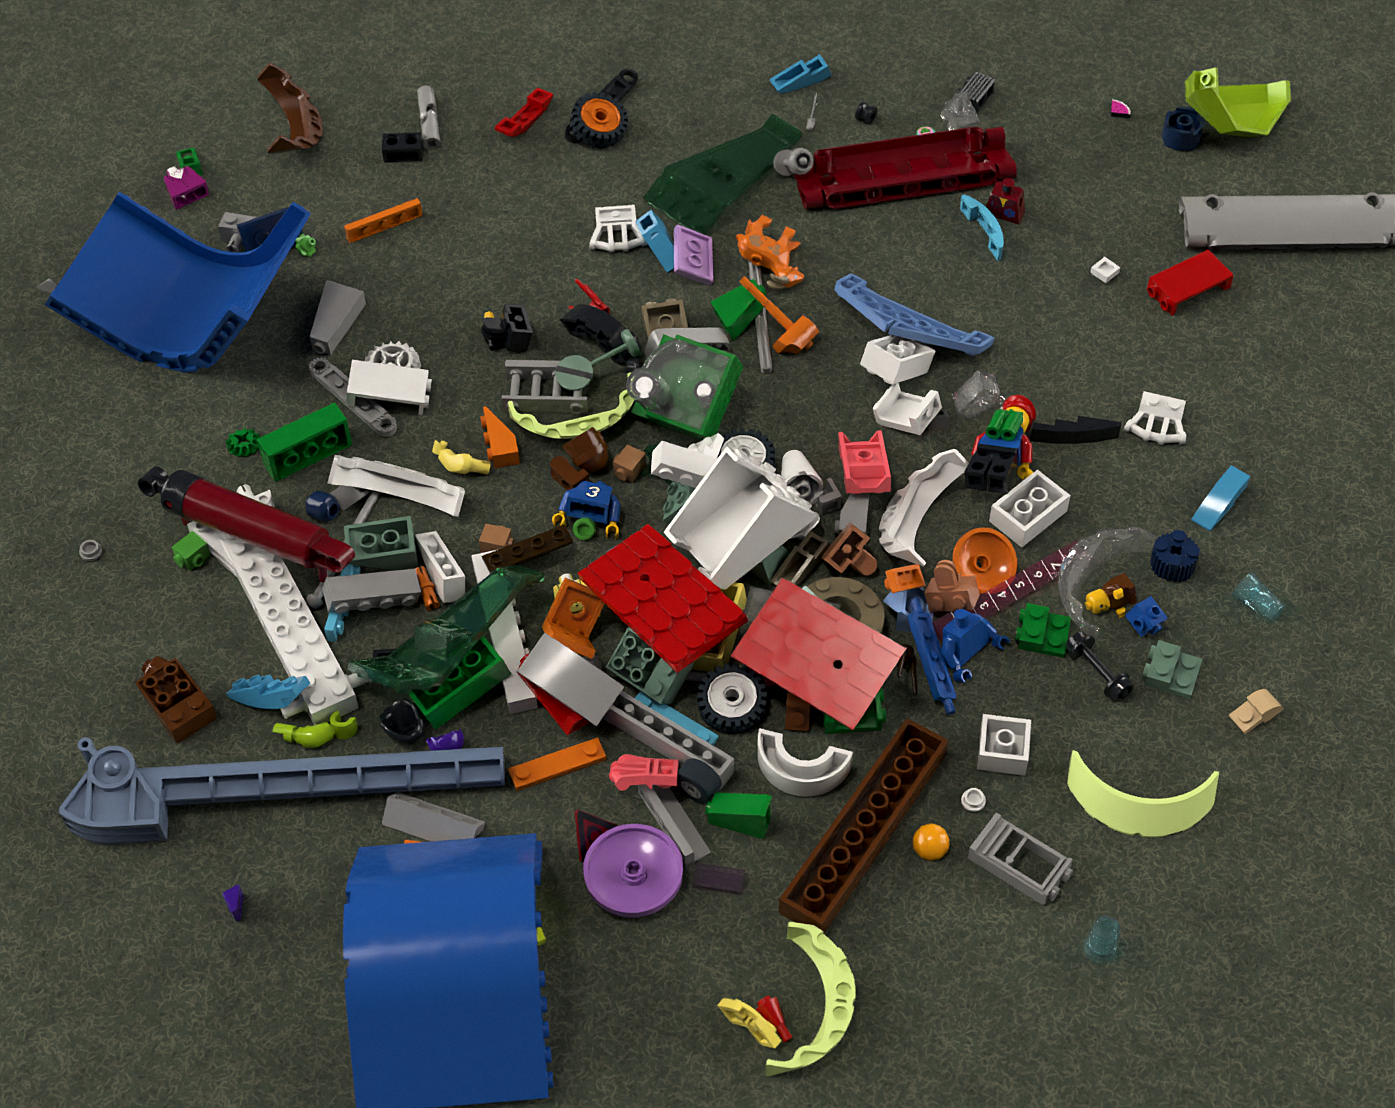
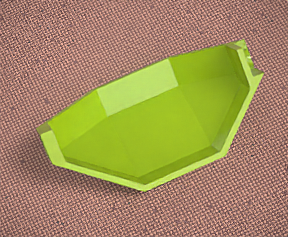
M1211 68L1192 72L1185 81L1186 102L1220 134L1254 138L1268 135L1291 101L1290 81L1284 80L1270 84L1218 86V68Z

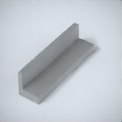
M646 784L638 785V793L663 832L677 845L685 867L710 854L709 848L670 788H660L657 785H652L651 790Z
M396 792L387 798L382 824L428 841L476 838V835L482 832L485 822L400 792Z

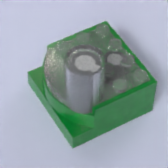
M663 334L658 348L648 356L641 368L631 372L627 378V392L635 400L631 413L636 417L702 441L706 437L716 435L744 365L736 355L677 334L675 338Z

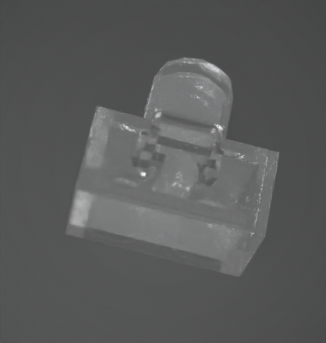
M966 91L960 94L955 93L953 99L944 101V109L941 111L943 120L948 122L949 130L980 126V120Z
M980 369L953 394L957 414L970 419H976L982 412L985 413L988 409H1002L1003 403L1006 400L1004 391L999 390L996 376Z

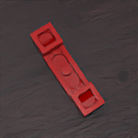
M537 87L527 96V104L511 119L505 117L494 129L510 137L524 133L547 109L553 94Z

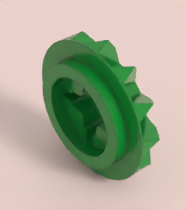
M244 427L240 431L236 429L235 433L229 434V438L226 440L227 450L232 455L238 457H245L255 453L259 449L257 439L260 438L259 433H256L253 428L247 430ZM247 439V442L239 443V440Z

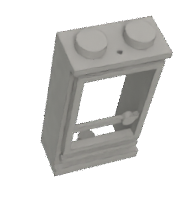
M995 813L970 846L968 859L1043 906L1048 899L1053 901L1060 890L1059 884L1061 881L1066 883L1073 872L1070 869L1072 858H1067L1001 818V815ZM1009 837L1019 843V845L1010 856L1006 857V862L1004 863L994 855ZM1022 846L1055 866L1042 885L1009 866V864L1013 863L1014 857Z

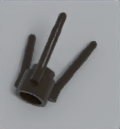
M899 644L906 648L896 664L898 666L897 678H901L903 668L910 666L913 695H917V659L913 657L914 648L908 644Z

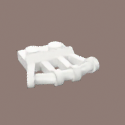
M635 205L595 208L597 227L590 240L589 248L591 250L600 249L609 251V253L619 250L628 252L632 248L647 245L635 222ZM632 229L637 238L628 241L627 230ZM621 230L622 242L614 243L613 231ZM603 231H608V243L598 241Z
M1144 391L1139 411L1126 423L1124 431L1132 432L1143 438V441L1146 442L1151 440L1158 442L1159 445L1165 443L1184 445L1186 444V433L1183 431L1181 419L1186 401ZM1143 417L1148 418L1146 430L1136 425ZM1154 420L1163 421L1160 434L1151 432ZM1169 423L1175 425L1177 434L1166 435Z

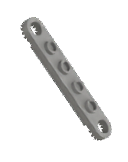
M326 358L313 359L310 362L311 364H309L311 375L346 406L349 378L326 360ZM319 366L325 367L324 369H322L323 371H316V368ZM356 397L355 406H347L378 435L389 437L396 433L397 423L395 418L390 416L373 399ZM384 424H391V426L386 429L381 427Z

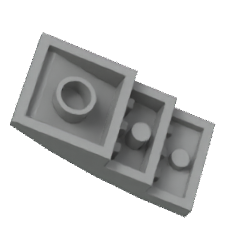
M546 633L542 635L517 670L522 676L595 726L598 725L624 688V686Z

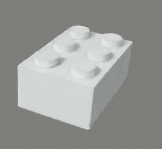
M889 335L867 343L860 365L867 368L869 373L882 377L886 383L896 384L926 374L935 350L916 340Z
M1036 470L992 505L989 522L1020 547H1023L1067 512L1070 495L1039 470Z

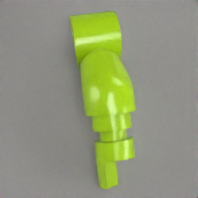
M336 710L330 716V724L324 722L314 726L307 725L297 728L294 725L276 723L272 732L283 734L285 742L294 743L296 741L297 744H301L304 748H319L332 740L334 735L336 738L344 740L352 738L358 730L356 717H350L348 721L342 723L340 713Z

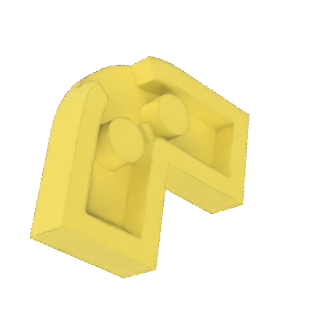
M723 998L717 1005L731 1023L747 1027L762 1046L776 1048L781 1042V1039L775 1033L776 1028L749 1005L738 999L732 1000Z

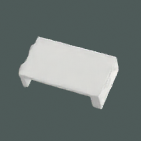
M352 360L346 406L354 407L356 397L419 405L418 415H423V409L428 408L429 395L425 394L426 391L430 392L432 379H428V370Z

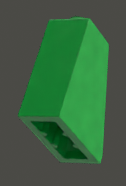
M754 278L750 280L764 296L767 295L762 284L758 285ZM743 285L710 302L715 315L732 340L736 339L764 308Z
M715 793L713 800L708 801L705 809V815H708V824L764 839L771 821L772 796L767 794Z

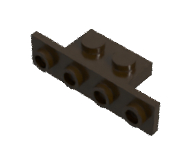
M561 525L481 557L487 570L492 575L573 543V539L566 526Z

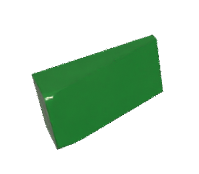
M195 148L176 151L180 168L190 167L199 176L203 175ZM190 153L193 155H186L182 158V154Z

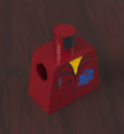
M1006 178L1002 182H996L987 201L986 208L995 218L1019 225L1025 213L1024 190L1014 186V181L1010 178Z

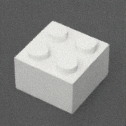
M983 714L977 770L1025 776L1029 757L1031 720Z

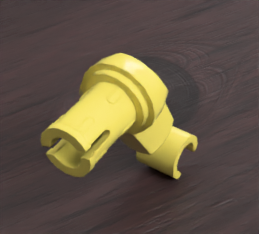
M435 440L432 452L439 455L440 462L449 472L457 474L476 472L484 475L489 473L490 461L474 459L470 454H455L452 450L446 449L447 442L441 441L439 443Z

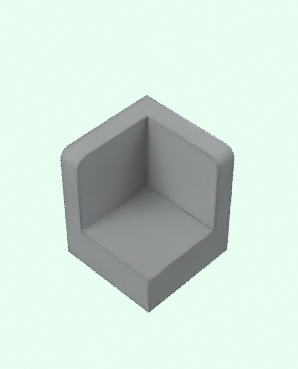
M831 478L826 479V489L823 490V495L818 497V501L814 503L821 515L841 508L842 495Z
M341 485L330 494L336 497L341 510H345L369 494L370 490Z

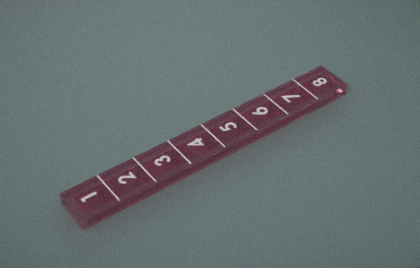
M1075 540L979 596L974 609L967 611L987 618L1081 564L1088 558L1078 541ZM951 611L932 622L941 643H943V629L954 619L955 611Z

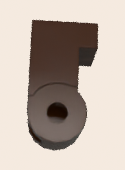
M558 456L551 460L552 478L567 491L577 487L583 481L590 482L589 473L584 469L578 472L569 464L567 458Z

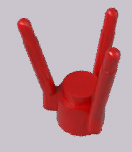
M576 278L575 282L592 300L589 305L609 314L610 308L598 298L587 284L584 285Z

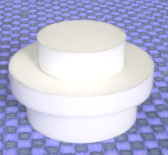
M971 788L963 793L961 803L966 810L978 812L984 808L986 798L981 790Z

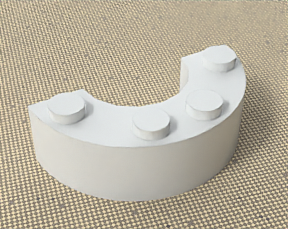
M759 729L757 755L760 769L773 786L785 793L803 797L818 796L835 789L845 780L850 772L852 751L829 746L826 753L818 759L810 761L798 760L785 751L782 743L783 734Z

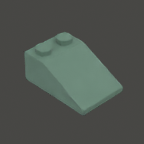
M411 516L344 526L345 543L350 545L355 552V558L349 563L350 565L389 570L418 567Z

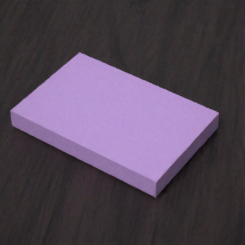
M676 225L674 228V273L705 285H711L713 283L712 238Z

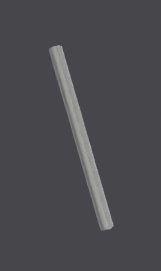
M748 260L750 280L754 278L758 285L762 284L760 265H754ZM764 307L755 317L761 372L771 373L772 360L766 310Z

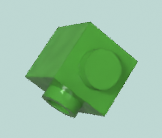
M193 531L172 546L175 563L181 568L185 566L189 571L201 566L205 559L211 555L207 543Z

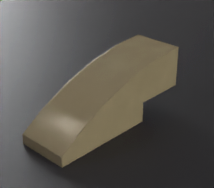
M809 531L799 547L795 546L770 582L777 586L781 579L784 578L798 586L822 560V555L830 547L829 542Z

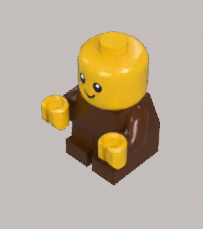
M1125 573L1113 577L1102 586V589H1097L1086 595L1085 607L1088 611L1091 610L1093 614L1102 613L1109 608L1115 609V613L1119 616L1118 618H1122L1126 615V610L1123 606L1137 603L1135 585Z

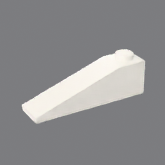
M434 531L416 534V543L430 578L435 585V590L442 602L452 603L465 599V575L438 533Z

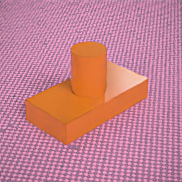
M919 564L885 571L887 578L884 584L886 589L891 591L892 594L926 586Z

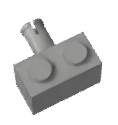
M224 213L218 227L222 242L229 243L226 246L227 252H234L235 250V252L239 253V249L243 245L236 225L257 217Z

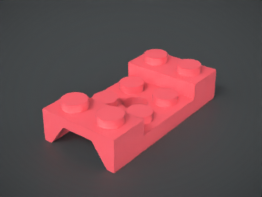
M876 431L869 441L851 442L843 432H838V449L840 458H842L846 494L891 492V474L882 431Z

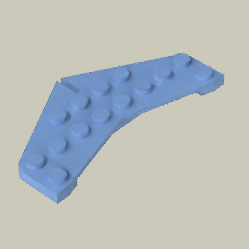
M850 273L836 282L834 290L839 297L844 298L883 332L889 330L888 334L920 341L923 344H934L964 351L971 356L980 354L993 345L995 337L976 330L972 333H967L934 320L877 294L866 287L867 282L856 275Z

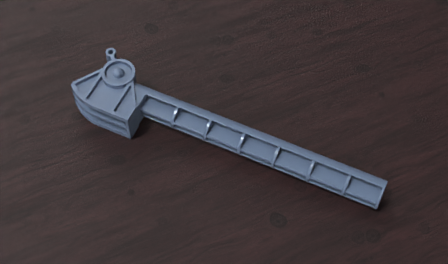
M85 737L78 741L77 746L88 765V770L59 807V814L69 831L93 843L107 845L167 841L168 806L505 786L503 747L138 768L133 755L127 749L120 746H108L97 751L92 740Z

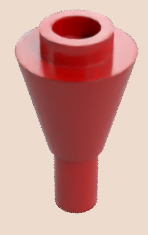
M769 995L761 999L757 1003L758 1008L756 1011L776 1028L784 1043L792 1039V1035L784 1024L785 1021L777 997L771 998Z

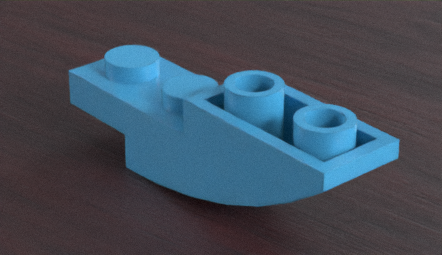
M255 675L247 680L241 678L232 684L233 688L226 695L228 698L248 706L279 709L286 708L311 683L307 676L297 678L291 676L286 680L280 681L279 679L273 680L271 675L261 677L260 675Z

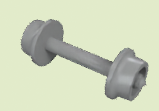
M805 148L781 150L774 158L776 171L784 176L792 175L793 173L798 175L805 174L810 171L813 165V157Z

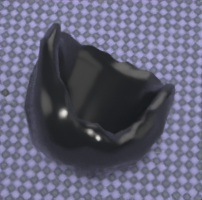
M404 698L395 701L393 705L385 708L383 713L379 715L381 728L396 743L413 745L424 734L426 727L424 716L418 706L408 699Z

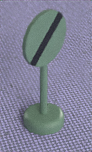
M625 329L621 332L623 345L591 362L580 355L565 357L556 367L555 376L562 388L577 391L590 383L593 378V366L625 349L633 357L641 355V352L630 331Z

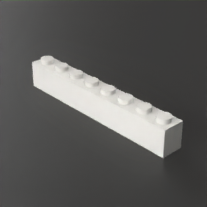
M489 551L471 556L493 648L511 672V675L505 678L502 684L509 712L514 714L538 708V699L516 672L521 658L528 654L529 650L528 648H523L522 643H526L523 629H518L521 620L519 612H514L513 607L516 606L514 593L509 594L508 589L512 587L509 575H504V571H507V569L491 575L481 557L493 552Z

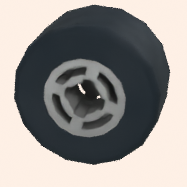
M695 758L688 759L677 772V787L684 795L697 803L707 804L722 786L721 779L715 770L705 762Z

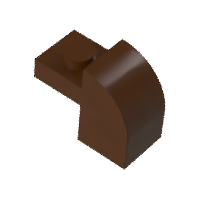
M787 692L785 729L809 731L811 705L790 692Z

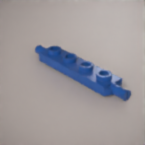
M913 598L909 601L913 612L907 618L917 651L919 652L933 699L943 703L946 715H952L956 713L952 700L957 696L944 657L941 654L937 635L930 614L922 610L919 598Z

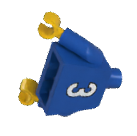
M583 481L577 487L564 493L558 508L560 512L552 517L554 527L558 521H561L560 526H567L565 515L576 518L588 517L596 522L605 524L610 522V525L606 527V538L608 539V533L611 531L616 533L615 539L618 538L619 528L616 524L619 523L621 504L616 495L612 494L611 486H607L602 481H597L596 483Z

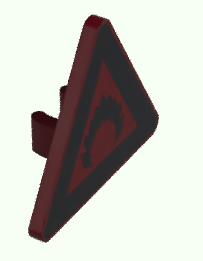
M577 809L575 811L579 861L584 863L585 856L592 843L604 832L618 825Z

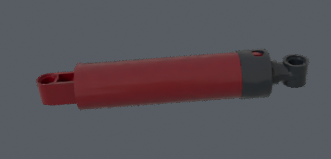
M155 466L138 480L137 484L140 491L148 497H154L159 493L163 509L181 517L183 525L187 526L190 520L306 568L316 567L318 568L320 582H325L327 569L339 573L355 558L353 548L344 542L329 537V532L324 527L224 488L188 471L177 470L168 476L162 468Z

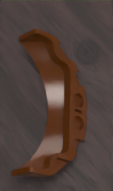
M272 63L267 64L257 76V80L273 95L283 109L290 125L291 136L290 139L282 135L278 136L267 151L268 153L278 154L313 147L322 137L323 133L322 119L317 107L309 102L310 96L308 93L290 80L292 76Z

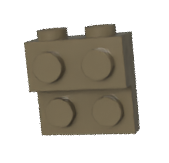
M668 299L663 303L648 302L641 307L647 340L650 334L659 328H688L683 300Z

